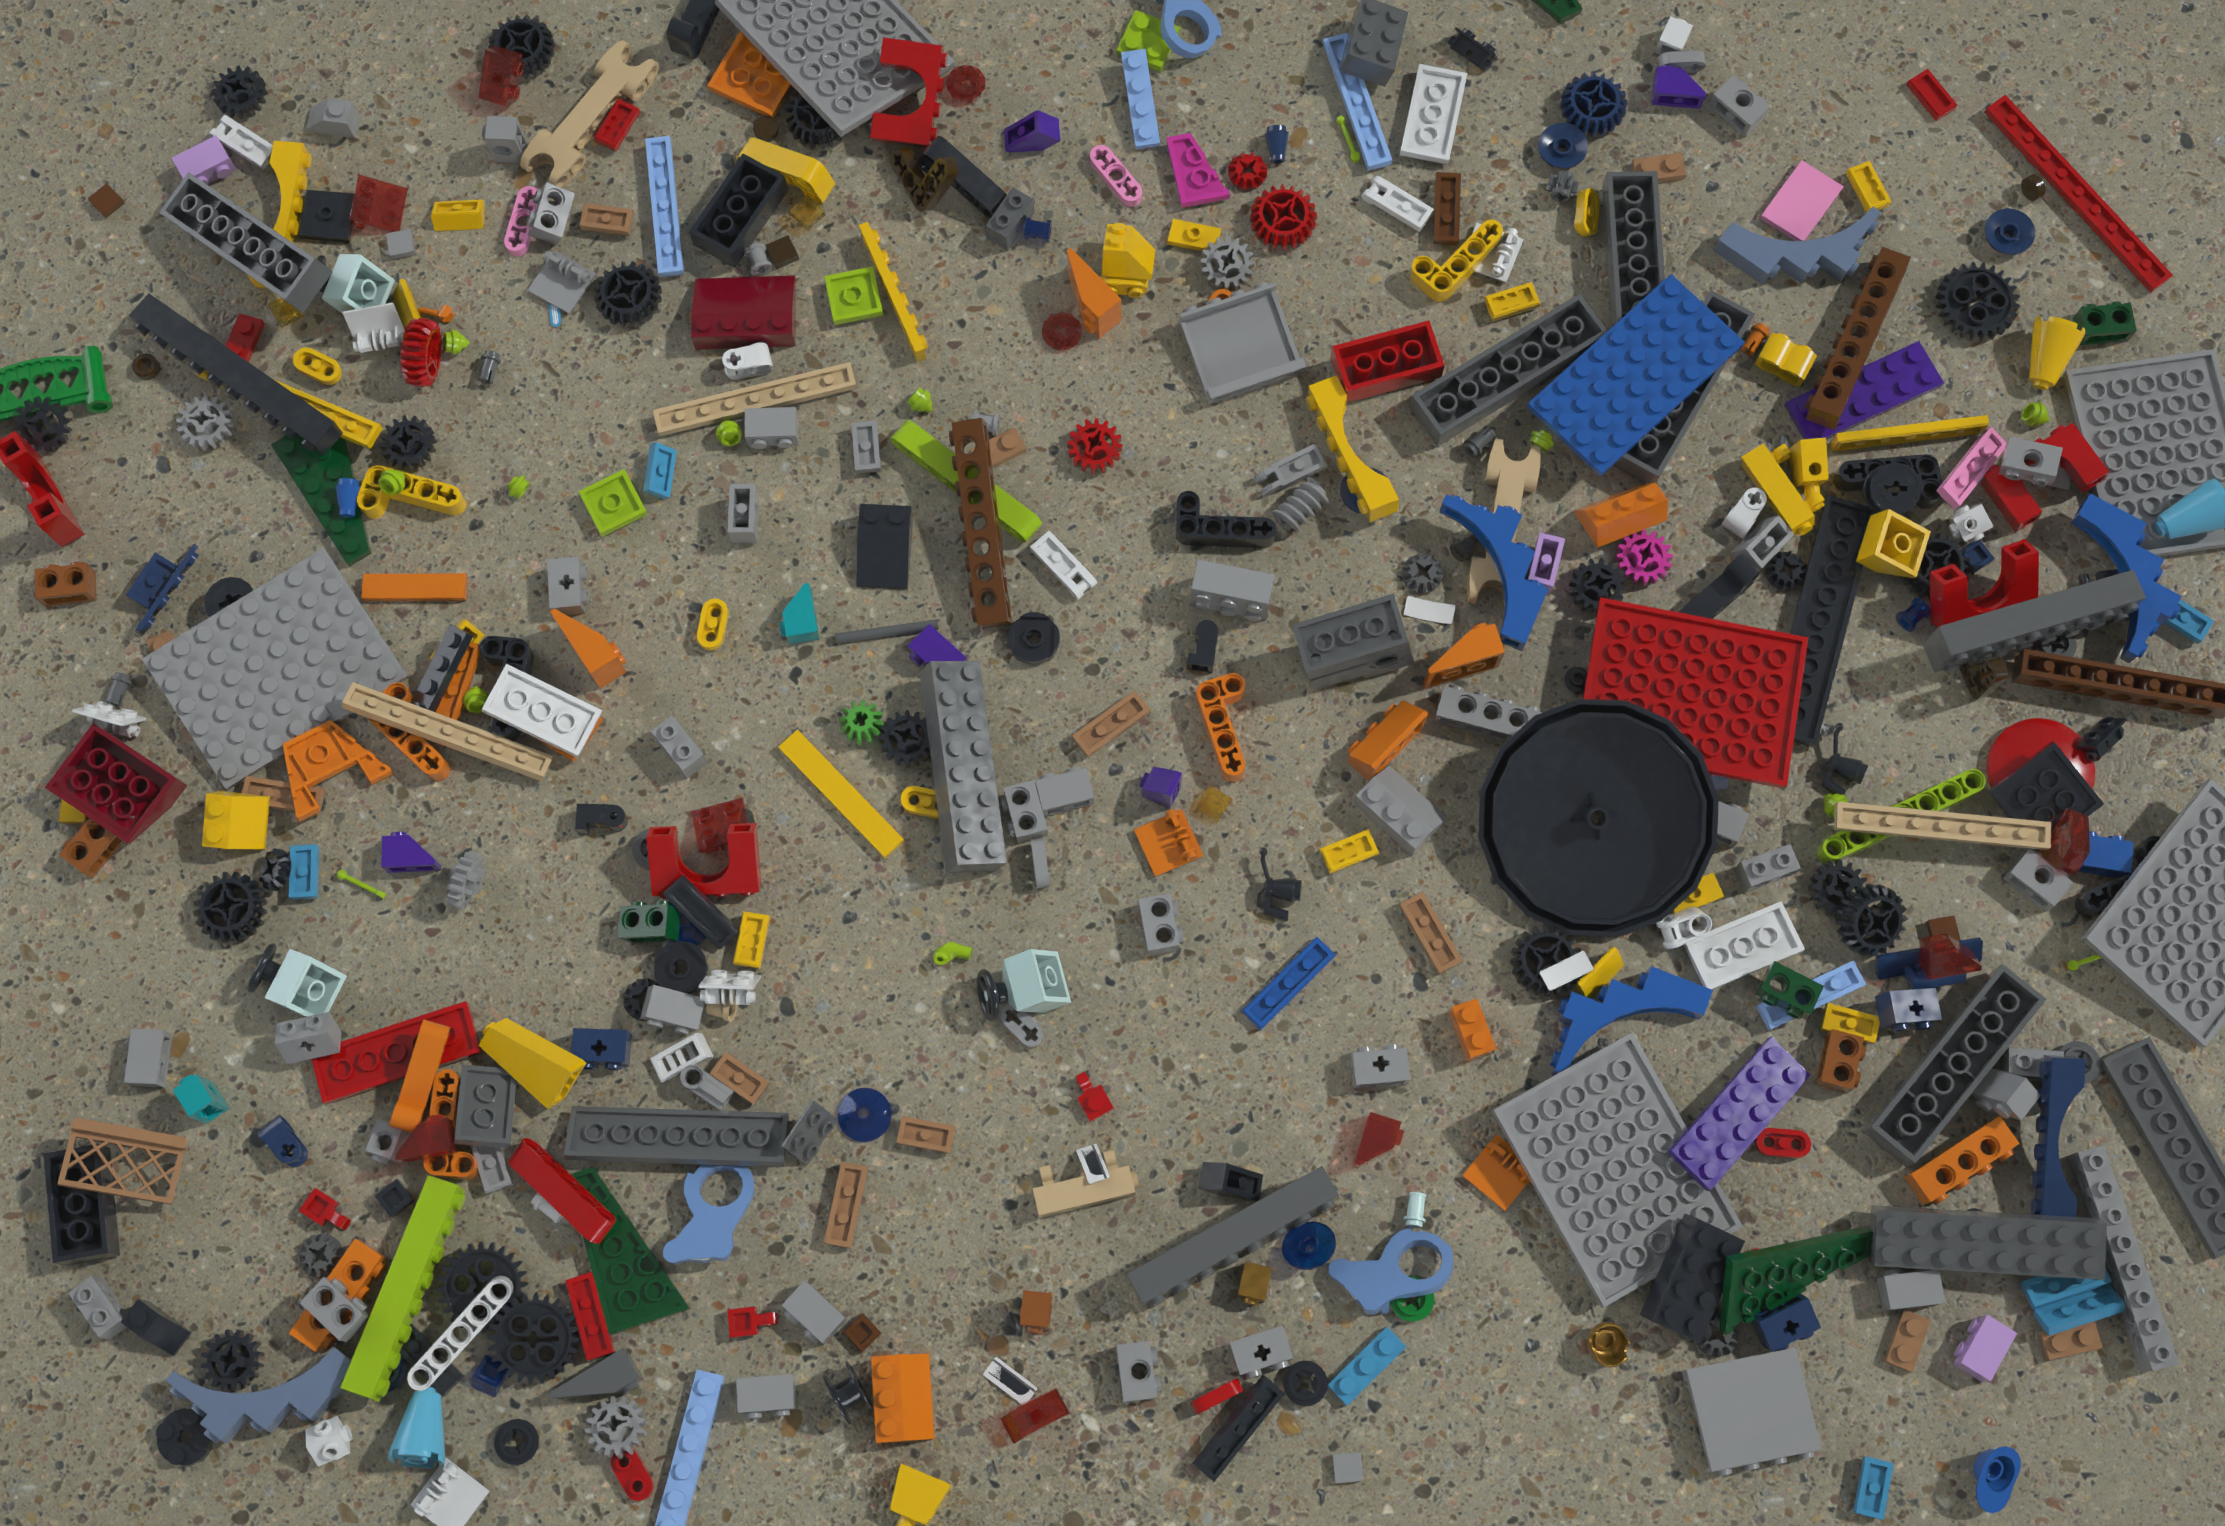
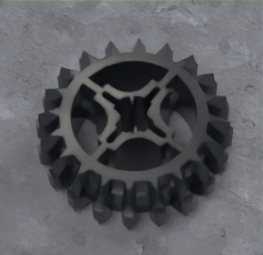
M516 14L515 20L507 17V23L499 22V29H492L493 36L489 37L490 45L488 46L490 58L497 70L503 71L507 77L513 75L517 80L520 75H523V78L527 80L528 74L536 77V71L541 70L545 72L544 64L551 65L550 57H555L553 35L544 22L540 23L536 17L531 20L530 16L526 14L521 19ZM539 43L537 50L533 53L534 49L537 47L536 44Z
M798 91L796 93L797 98L790 97V105L786 108L787 114L785 119L786 123H788V130L792 133L795 140L800 139V143L803 146L809 143L812 149L818 144L822 150L824 144L827 143L832 147L834 140L841 143L842 137L836 133ZM800 120H804L805 123L810 124L812 128L804 126L800 122Z
M622 261L621 267L618 268L612 264V271L604 270L605 278L598 277L597 282L599 285L594 286L596 293L594 301L597 303L598 311L602 313L604 319H610L613 325L619 322L620 326L624 328L627 323H630L631 327L634 328L636 321L644 325V318L652 319L651 311L658 312V303H662L660 295L662 294V288L659 285L658 277L654 276L651 269L646 270L645 265L642 263L637 267L636 263L631 261L630 265L626 266L625 262ZM624 289L630 293L632 300L629 299L628 295L626 296ZM645 297V298L642 300V302H640V303L638 304L639 300H640L641 298Z
M1940 532L1936 533L1934 538L1930 533L1920 565L1922 575L1918 571L1916 578L1907 577L1904 580L1903 585H1912L1910 593H1914L1916 590L1920 592L1919 599L1928 595L1930 602L1929 571L1933 564L1936 565L1940 561L1941 563L1937 567V569L1948 566L1949 560L1951 564H1955L1966 576L1971 572L1972 568L1966 566L1970 563L1971 558L1963 557L1966 549H1958L1960 541H1956L1954 544L1950 542L1951 535L1942 539ZM1931 551H1936V552H1939V553H1941V554H1935V553H1933V552H1931Z
M223 872L222 879L216 875L213 876V884L204 882V886L207 889L204 892L201 890L197 891V894L201 896V900L193 901L194 905L199 907L193 911V915L200 917L196 924L199 927H203L202 933L205 935L210 934L212 940L220 939L222 943H227L229 939L233 943H238L239 935L246 940L248 939L247 932L249 930L257 933V929L254 926L256 923L264 924V921L259 917L260 915L268 914L267 910L262 908L268 902L267 899L262 898L265 891L262 888H258L259 883L256 880L251 881V877L247 874L241 877L239 872H233L232 876L228 872ZM234 888L244 889L248 899L237 898ZM221 894L219 900H218L217 902H215V900L217 899V897ZM245 912H247L243 919L240 921L241 916ZM213 916L224 917L227 927L217 926Z
M1866 884L1865 887L1857 886L1856 893L1853 891L1848 892L1850 899L1841 900L1844 907L1837 910L1841 914V918L1835 920L1840 925L1836 930L1842 936L1840 940L1851 951H1857L1858 954L1863 956H1877L1878 953L1886 954L1887 947L1895 948L1894 940H1902L1899 933L1906 930L1902 923L1908 920L1903 915L1907 910L1901 904L1903 899L1897 896L1894 890L1880 884ZM1881 901L1877 905L1873 904L1871 907L1868 906L1872 902ZM1872 933H1875L1874 936L1863 939L1866 935L1870 936Z
M1543 925L1541 933L1536 926L1531 929L1532 935L1525 931L1522 934L1524 940L1517 939L1515 944L1518 948H1512L1511 954L1517 958H1512L1510 964L1518 966L1512 970V975L1521 974L1517 983L1519 985L1524 981L1528 983L1525 987L1526 992H1529L1532 987L1536 988L1534 995L1537 997L1542 990H1544L1546 998H1549L1552 990H1548L1545 982L1540 980V968L1543 965L1544 958L1553 952L1549 965L1545 966L1542 970L1560 962L1558 959L1560 949L1564 952L1566 959L1581 952V948H1572L1576 942L1575 938L1567 941L1565 938L1568 936V932L1564 931L1560 936L1557 934L1559 929L1556 926L1551 933L1547 925ZM1538 942L1553 943L1552 947L1547 950L1531 946ZM1526 953L1530 955V959L1535 963L1533 974L1527 967ZM1578 978L1570 981V983L1576 984ZM1568 982L1553 989V992L1556 996H1560L1562 994L1561 988L1568 992L1571 986Z

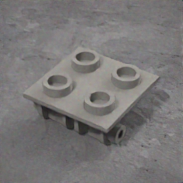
M547 251L543 255L545 265L527 291L570 314L596 276V273L556 251Z

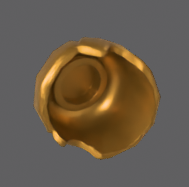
M1601 1322L1590 1330L1587 1337V1349L1595 1361L1605 1367H1617L1628 1359L1626 1352L1630 1341L1622 1327L1613 1322Z

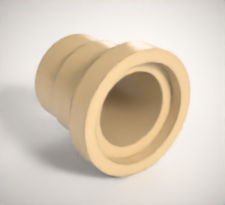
M720 995V1004H707L706 1006L707 1014L721 1017L724 1021L728 1022L734 1020L738 1009L736 995L733 1005H730L729 995L726 996V1003L722 1004Z

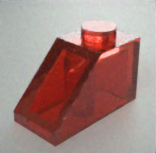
M2067 808L2051 832V848L2039 850V853L2055 868L2076 875L2090 854L2089 817Z
M1936 934L1920 938L1919 965L1929 980L1982 970V965L1974 953L1948 934Z
M1370 1112L1352 1167L1358 1169L1391 1152L1395 1145L1400 1146L1404 1130L1400 1129L1402 1122Z
M443 1114L428 1116V1121L419 1122L395 1154L396 1161L409 1163L456 1154L457 1147L454 1144L455 1131L453 1120L444 1117Z
M1056 1388L1018 1407L1002 1417L1001 1421L1011 1441L1015 1444L1070 1413Z

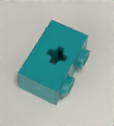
M197 1074L184 1077L179 1081V1086L173 1089L188 1116L205 1124H208L230 1109L214 1082Z

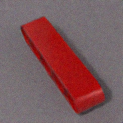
M529 1138L521 1140L508 1159V1164L583 1237L590 1242L600 1244L616 1222L614 1215L537 1142Z

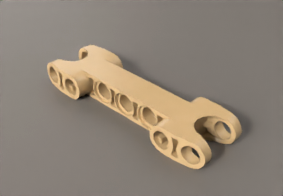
M624 40L617 42L596 64L594 75L599 78L553 133L547 129H542L537 133L525 149L520 160V167L530 172L542 164L554 165L548 183L561 188L565 187L584 166L586 156L581 151L597 133L616 100L619 98L624 101L628 97L633 101H638L656 78L659 70L658 62L648 59L638 66H628L626 62L631 53V45Z
M1495 438L1484 478V484L1496 486L1492 513L1495 514L1498 505L1513 507L1520 513L1523 491L1535 493L1540 471V446L1531 445L1529 455L1524 460L1513 461L1504 452L1503 439ZM1515 532V534H1514V536H1513V539H1512V541H1511V542H1513V543H1515L1516 532ZM1487 549L1484 558L1472 556L1467 581L1468 604L1476 605L1479 593L1485 588L1499 590L1504 601L1503 585L1497 567Z

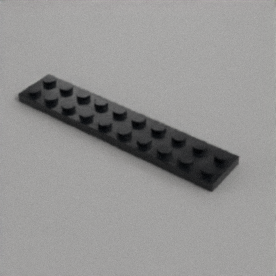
M1827 495L1824 501L1825 506H1823L1806 575L1789 633L1808 637L1794 742L1812 748L1816 747L1863 569V565L1856 562L1870 516L1877 514L1866 505Z

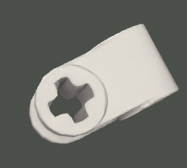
M754 343L750 346L730 349L722 357L725 374L731 380L762 376L773 371L769 347L766 343Z
M1759 488L1748 489L1737 505L1731 509L1721 526L1744 539L1767 501L1765 492ZM1751 500H1754L1756 503L1754 505H1751L1749 502H1751Z
M1688 907L1666 916L1662 921L1657 922L1656 925L1658 928H1661L1664 937V948L1672 949L1708 934L1712 927V920L1699 908ZM1696 917H1700L1699 924L1692 927L1693 920Z

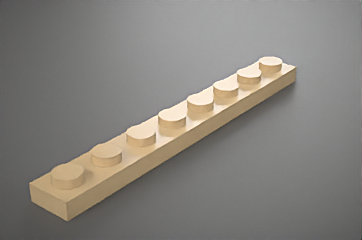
M847 362L655 409L653 414L658 434L661 437L745 416V409L783 407L857 389L851 363Z
M352 682L342 702L343 709L542 782L553 760V756L354 682Z
M1847 802L1835 803L1834 830L2039 850L2051 848V822Z

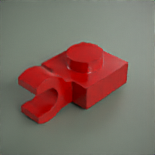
M1085 1071L1075 1076L1077 1083L1084 1093L1077 1097L1090 1122L1114 1110L1102 1085L1093 1088Z
M317 1188L312 1190L299 1209V1212L321 1226H325L329 1220L339 1228L346 1230L352 1220L336 1211L340 1204L338 1201Z
M756 1306L727 1309L729 1338L759 1335L758 1326L779 1325L778 1313L757 1314Z

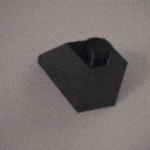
M1203 1162L1198 1189L1217 1195L1257 1202L1260 1198L1263 1174L1228 1163Z
M137 1299L121 1321L123 1325L142 1339L173 1356L177 1354L192 1334L191 1331L153 1303L142 1299Z

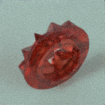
M962 65L956 67L947 77V91H949L952 98L959 99L961 103L968 100L972 102L975 98L981 97L982 92L985 90V77L974 66ZM969 77L971 86H968L967 89L963 91L962 84H964Z
M1062 311L1058 314L1051 313L1050 317L1044 320L1042 337L1049 347L1056 350H1068L1080 341L1082 328L1080 321L1072 313L1066 314ZM1057 324L1061 325L1062 328L1068 327L1066 329L1067 338L1061 332L1056 333L1058 331Z

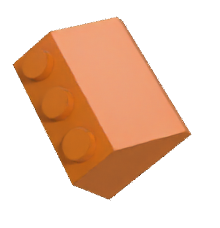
M1642 483L1574 510V514L1598 548L1667 521L1668 499L1656 483Z
M1403 700L1397 706L1392 704L1383 714L1385 718L1380 724L1374 722L1366 731L1368 736L1362 742L1357 740L1348 749L1350 754L1347 762L1369 782L1423 729L1428 717V713L1425 710Z
M929 1354L872 1356L871 1367L876 1443L935 1439Z

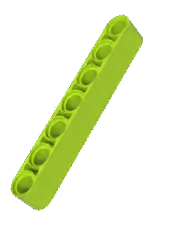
M907 419L890 438L891 442L908 457L956 492L955 482L959 481L958 471H954L952 456H956L955 453L917 424ZM975 468L970 469L968 479L976 478L979 471ZM995 484L1000 526L1019 541L1026 543L1042 525V521L1036 514ZM975 493L971 498V504H978L982 499V494Z
M1970 769L1892 807L1923 810L1919 805V801H1924L1928 804L1930 811L1943 812L1974 797L1984 788L1986 778L1981 771ZM1965 779L1973 781L1975 789L1968 787ZM1942 790L1950 792L1952 800L1945 798ZM1840 831L1828 837L1819 845L1817 857L1823 864H1826L1828 861L1835 864L1838 860H1844L1893 835ZM1850 834L1856 835L1860 840V844H1854L1850 840ZM1827 845L1833 846L1836 849V856L1827 852Z

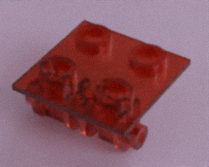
M358 174L349 220L355 223V228L365 229V226L368 225L390 232L400 231L408 188Z
M743 798L691 811L698 850L700 853L706 852L707 855L720 850L719 846H721L722 851L725 850L724 845L728 844L727 832L730 824L748 823Z

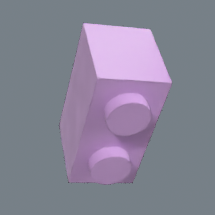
M217 135L172 157L183 179L189 172L207 185L220 178H225L237 170Z
M1540 532L1535 543V554L1530 563L1526 580L1533 579L1541 582L1544 587L1548 588L1546 596H1550L1554 587L1565 538Z
M1983 1315L1979 1316V1318L1975 1317L1971 1321L1967 1332L1970 1334L1966 1341H1962L1956 1348L1954 1356L1957 1358L1953 1365L1982 1383L1992 1380L2017 1335L2015 1331L1991 1316Z

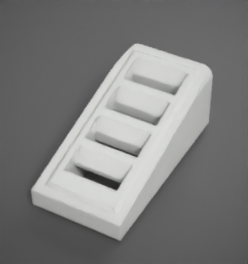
M694 1033L651 1057L650 1060L660 1081L665 1082L681 1074L686 1066L699 1065L711 1059L713 1054L702 1033ZM692 1044L695 1045V1047H696V1049H697L699 1055H697V1053H696V1051H695V1049H694V1047H693ZM686 1048L691 1060L687 1061L682 1050ZM672 1054H676L681 1064L680 1066H677ZM664 1058H666L671 1068L669 1072L662 1061Z

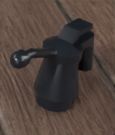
M1837 723L1833 739V754L1828 762L1820 766L1816 777L1819 778L1824 766L1830 764L1821 786L1832 794L1844 795L1846 790L1830 780L1833 772L1850 783L1861 784L1868 765L1864 764L1862 760L1840 756L1841 754L1838 753V735L1844 726L1842 723Z
M1262 847L1259 854H1261L1260 861L1266 880L1263 889L1258 893L1257 907H1260L1261 894L1266 890L1264 914L1288 922L1289 911L1271 906V897L1288 902L1300 901L1302 880H1297L1294 877L1273 880V877L1269 876L1265 862L1267 849Z

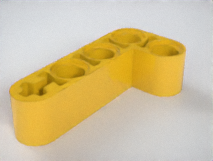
M754 137L748 139L736 158L738 161L744 153L784 175L788 184L799 187L805 197L817 205H823L835 186V182L826 167L817 159Z
M1486 220L1442 266H1439L1427 256H1418L1412 262L1411 282L1436 302L1448 300L1499 245L1503 233L1502 225L1496 220ZM1486 233H1487V234H1489L1490 236L1486 239V243H1485L1484 240H1485ZM1476 249L1480 254L1472 255L1468 250ZM1460 267L1463 271L1455 272L1452 268ZM1425 269L1427 273L1420 274L1416 270ZM1443 284L1446 286V289H1438L1436 285Z
M378 465L372 466L366 472L356 500L357 505L370 519H377L383 516L390 499L454 516L463 513L467 505L466 499L457 487L404 472L405 484H409L408 488L399 494L388 495L380 488L379 484L375 483L385 470L395 469ZM427 491H433L429 497H423ZM376 500L372 507H367L370 501Z

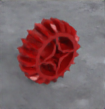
M1282 184L1279 190L1272 185L1270 193L1263 190L1261 197L1257 196L1255 204L1251 206L1252 232H1256L1257 240L1264 238V246L1273 243L1272 248L1274 250L1277 248V245H1281L1283 251L1286 250L1287 245H1290L1293 249L1296 248L1297 242L1303 245L1305 238L1310 239L1312 230L1316 228L1315 220H1317V213L1314 212L1315 204L1310 203V195L1303 197V190L1300 189L1295 192L1293 185L1289 189H1285V186ZM1295 208L1301 213L1303 221H1300L1298 216L1294 214ZM1264 213L1273 221L1272 226H1269L1265 221Z
M413 318V320L409 321L403 334L400 352L402 376L407 384L416 387H430L435 382V377H438L443 343L441 342L440 327L433 320Z

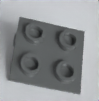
M811 1100L782 1144V1147L789 1154L808 1165L810 1160L817 1154L825 1137L831 1133L837 1118L817 1102Z

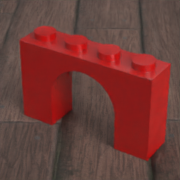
M883 37L880 64L883 67L905 69L918 74L925 83L926 95L920 108L909 115L897 116L874 112L870 134L872 141L927 148L937 137L938 128L934 127L935 118H939L941 103H937L938 93H942L944 87V78H940L941 68H946L947 53H943L942 45Z
M2074 423L2066 427L2060 425L2050 433L2051 436L2044 440L2039 438L2033 441L2063 448L2059 466L2067 472L2081 493L2103 482L2109 473V470ZM2024 460L2027 466L2035 464L2032 460ZM1995 464L1989 467L1980 484L2016 533L2037 521L2042 510L2025 488L2023 479L2010 480L2006 478L2005 475L1999 474L2001 465Z
M16 431L0 439V459L21 481L34 500L27 507L38 526L61 547L85 535L40 454Z
M2026 539L2001 547V573L1998 581L1987 593L1974 599H1968L1967 576L1955 564L1931 571V623L1938 628L1942 625L2038 598L2039 551Z
M757 823L730 824L727 832L729 863L723 870L714 874L696 873L683 863L679 854L677 826L649 828L646 840L652 896H660L662 899H667L662 895L663 892L682 874L703 894L723 897L730 893L749 896L759 892L762 880Z

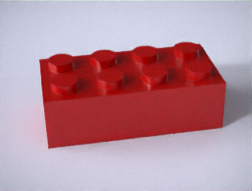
M1430 320L1332 346L1330 356L1335 375H1337L1347 395V403L1441 378L1445 367Z

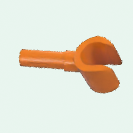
M446 304L439 311L419 307V313L437 317L445 324H448L456 314Z

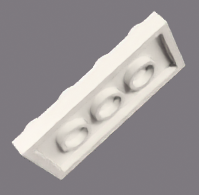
M1419 64L1400 150L1401 156L1448 165L1467 73Z
M508 664L505 665L482 708L483 713L577 758L602 714L601 709Z
M1782 901L1713 929L1705 936L1683 944L1702 985L1712 990L1763 969L1774 961H1782L1805 950Z

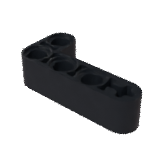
M690 0L682 18L673 17L667 28V39L672 52L692 59L698 57L720 11L715 5V0Z
M937 136L917 160L922 171L927 174L938 158L953 157L958 166V173L951 186L983 215L991 219L1007 194L950 142L941 136Z
M1928 454L1846 461L1839 467L1833 477V483L1837 489L1841 491L1862 490L1864 480L1869 474L1868 471H1872L1881 465L1901 463L1912 468L1920 479L1922 490L1920 498L1916 503L1918 507L1922 509L1931 508L1941 497L1936 491L1942 484L1939 463L1934 456ZM1919 466L1926 468L1928 473L1922 472ZM1923 490L1929 491L1933 497L1926 496Z
M1184 491L1177 498L1176 539L1183 545L1268 548L1275 541L1277 528L1274 521L1270 518L1200 515V499L1195 492ZM1189 502L1194 505V508L1185 509L1182 507V504ZM1188 526L1193 528L1194 531L1186 534L1181 529ZM1214 527L1219 530V533L1212 535L1206 530ZM1240 528L1245 531V534L1238 536L1232 531ZM1251 529H1253V536H1250ZM1262 530L1267 531L1266 536L1262 535Z
M1742 553L1726 567L1718 578L1678 612L1714 619L1755 582L1761 571Z
M487 636L481 641V654L491 665L502 666L501 673L505 665L508 664L531 675L534 654L523 639ZM499 647V651L496 654L489 655L491 648ZM518 650H525L521 657H514ZM493 717L492 728L498 736L512 741H516L519 738L521 730L512 726L507 727L508 724Z
M2150 836L2136 846L2134 854L2138 864L2149 853L2147 845L2153 848L2161 837ZM2132 873L2094 887L2079 896L2075 901V909L2078 914L2088 918L2102 913L2114 898L2111 894V888L2118 892ZM2097 898L2100 899V902L2096 905H2090L2088 903L2090 901L2096 900Z

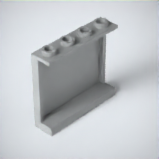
M1268 282L1260 283L1254 286V290L1244 292V290L1236 291L1230 294L1229 298L1223 300L1220 298L1212 299L1205 306L1199 308L1197 306H1190L1182 311L1183 313L1180 314L1178 321L1208 404L1304 373L1306 365L1303 357L1300 358L1275 292L1276 282L1269 285Z
M1796 1347L1681 1371L1684 1382H1688L1708 1463V1468H1705L1706 1472H1715V1476L1718 1477L1732 1474L1731 1468L1742 1466L1743 1471L1760 1468L1759 1462L1769 1460L1770 1466L1786 1463L1787 1456L1797 1455V1459L1801 1460L1815 1457L1813 1451L1822 1450Z

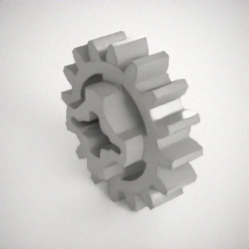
M1227 236L1226 241L1222 242L1221 238L1217 237L1216 245L1209 242L1208 250L1202 251V257L1204 258L1200 259V266L1204 268L1201 271V275H1208L1206 283L1209 284L1214 281L1216 290L1220 285L1224 286L1226 290H1228L1229 286H1232L1234 290H1238V283L1246 285V277L1251 278L1253 271L1250 269L1254 268L1255 262L1250 259L1253 257V252L1246 253L1248 244L1240 246L1239 238L1231 242L1230 236ZM1237 253L1241 256L1243 261L1238 259ZM1231 257V264H1229L1228 267L1226 266L1225 270H1223V264H1225L1226 261H1228ZM1211 263L1212 266L1216 268L1217 274L1213 271Z
M204 395L203 401H200L197 396L194 397L195 403L192 405L186 402V411L179 410L183 417L176 419L178 425L181 426L177 428V431L186 444L189 443L194 449L200 446L203 451H206L208 445L216 449V442L218 441L225 444L226 442L223 437L225 435L231 436L232 433L228 428L235 426L231 420L234 416L228 410L229 407L225 402L221 403L217 397H214L211 401L208 395ZM213 410L218 411L220 416L214 414ZM190 429H193L197 433V436L193 435Z
M469 850V852H465L464 857L460 858L458 865L452 867L447 885V890L450 891L447 895V898H449L448 904L459 909L467 908L468 902L471 903L475 894L480 893L485 875V870L482 869L485 865L482 854Z
M611 1396L609 1404L601 1400L602 1408L600 1410L592 1408L595 1416L586 1420L592 1426L585 1430V1433L591 1436L588 1443L592 1447L596 1446L595 1451L600 1455L605 1451V1456L608 1459H611L614 1453L619 1459H622L624 1451L632 1455V1446L634 1444L639 1447L642 1446L638 1440L639 1437L647 1436V1433L642 1429V1427L648 1425V1421L645 1418H641L645 1415L644 1410L638 1408V1404L634 1400L629 1403L626 1396H622L620 1402H618L615 1396ZM622 1410L631 1413L633 1417L624 1416ZM601 1437L609 1438L612 1445L603 1442Z

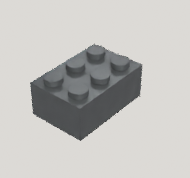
M1360 0L1353 12L1339 71L1385 87L1395 71L1408 12L1377 0Z

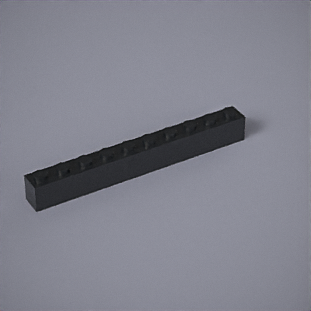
M148 293L129 314V317L135 323L133 327L145 337L147 334L152 336L151 340L162 349L165 347L171 350L170 353L180 362L185 359L189 362L188 366L197 374L201 375L203 372L208 375L206 378L218 388L221 385L225 387V392L236 401L239 398L245 401L243 404L253 413L261 412L265 421L273 427L277 424L281 426V431L290 439L294 440L296 437L301 440L300 444L309 452L313 453L315 450L324 456L343 434L333 420Z

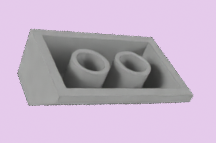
M1390 765L1374 776L1356 795L1354 804L1411 856L1448 819Z

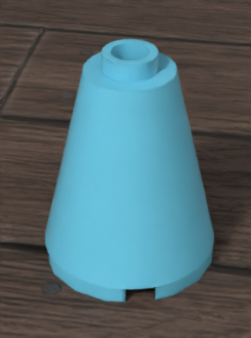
M2216 479L2207 480L2158 515V522H2155L2158 534L2161 537L2165 536L2167 539L2225 529V489Z
M428 1387L425 1390L413 1392L388 1452L387 1459L390 1462L395 1463V1458L402 1460V1466L425 1469L434 1468V1464L439 1462L440 1467H443L445 1464L442 1398L440 1394L436 1393L437 1390L435 1388Z

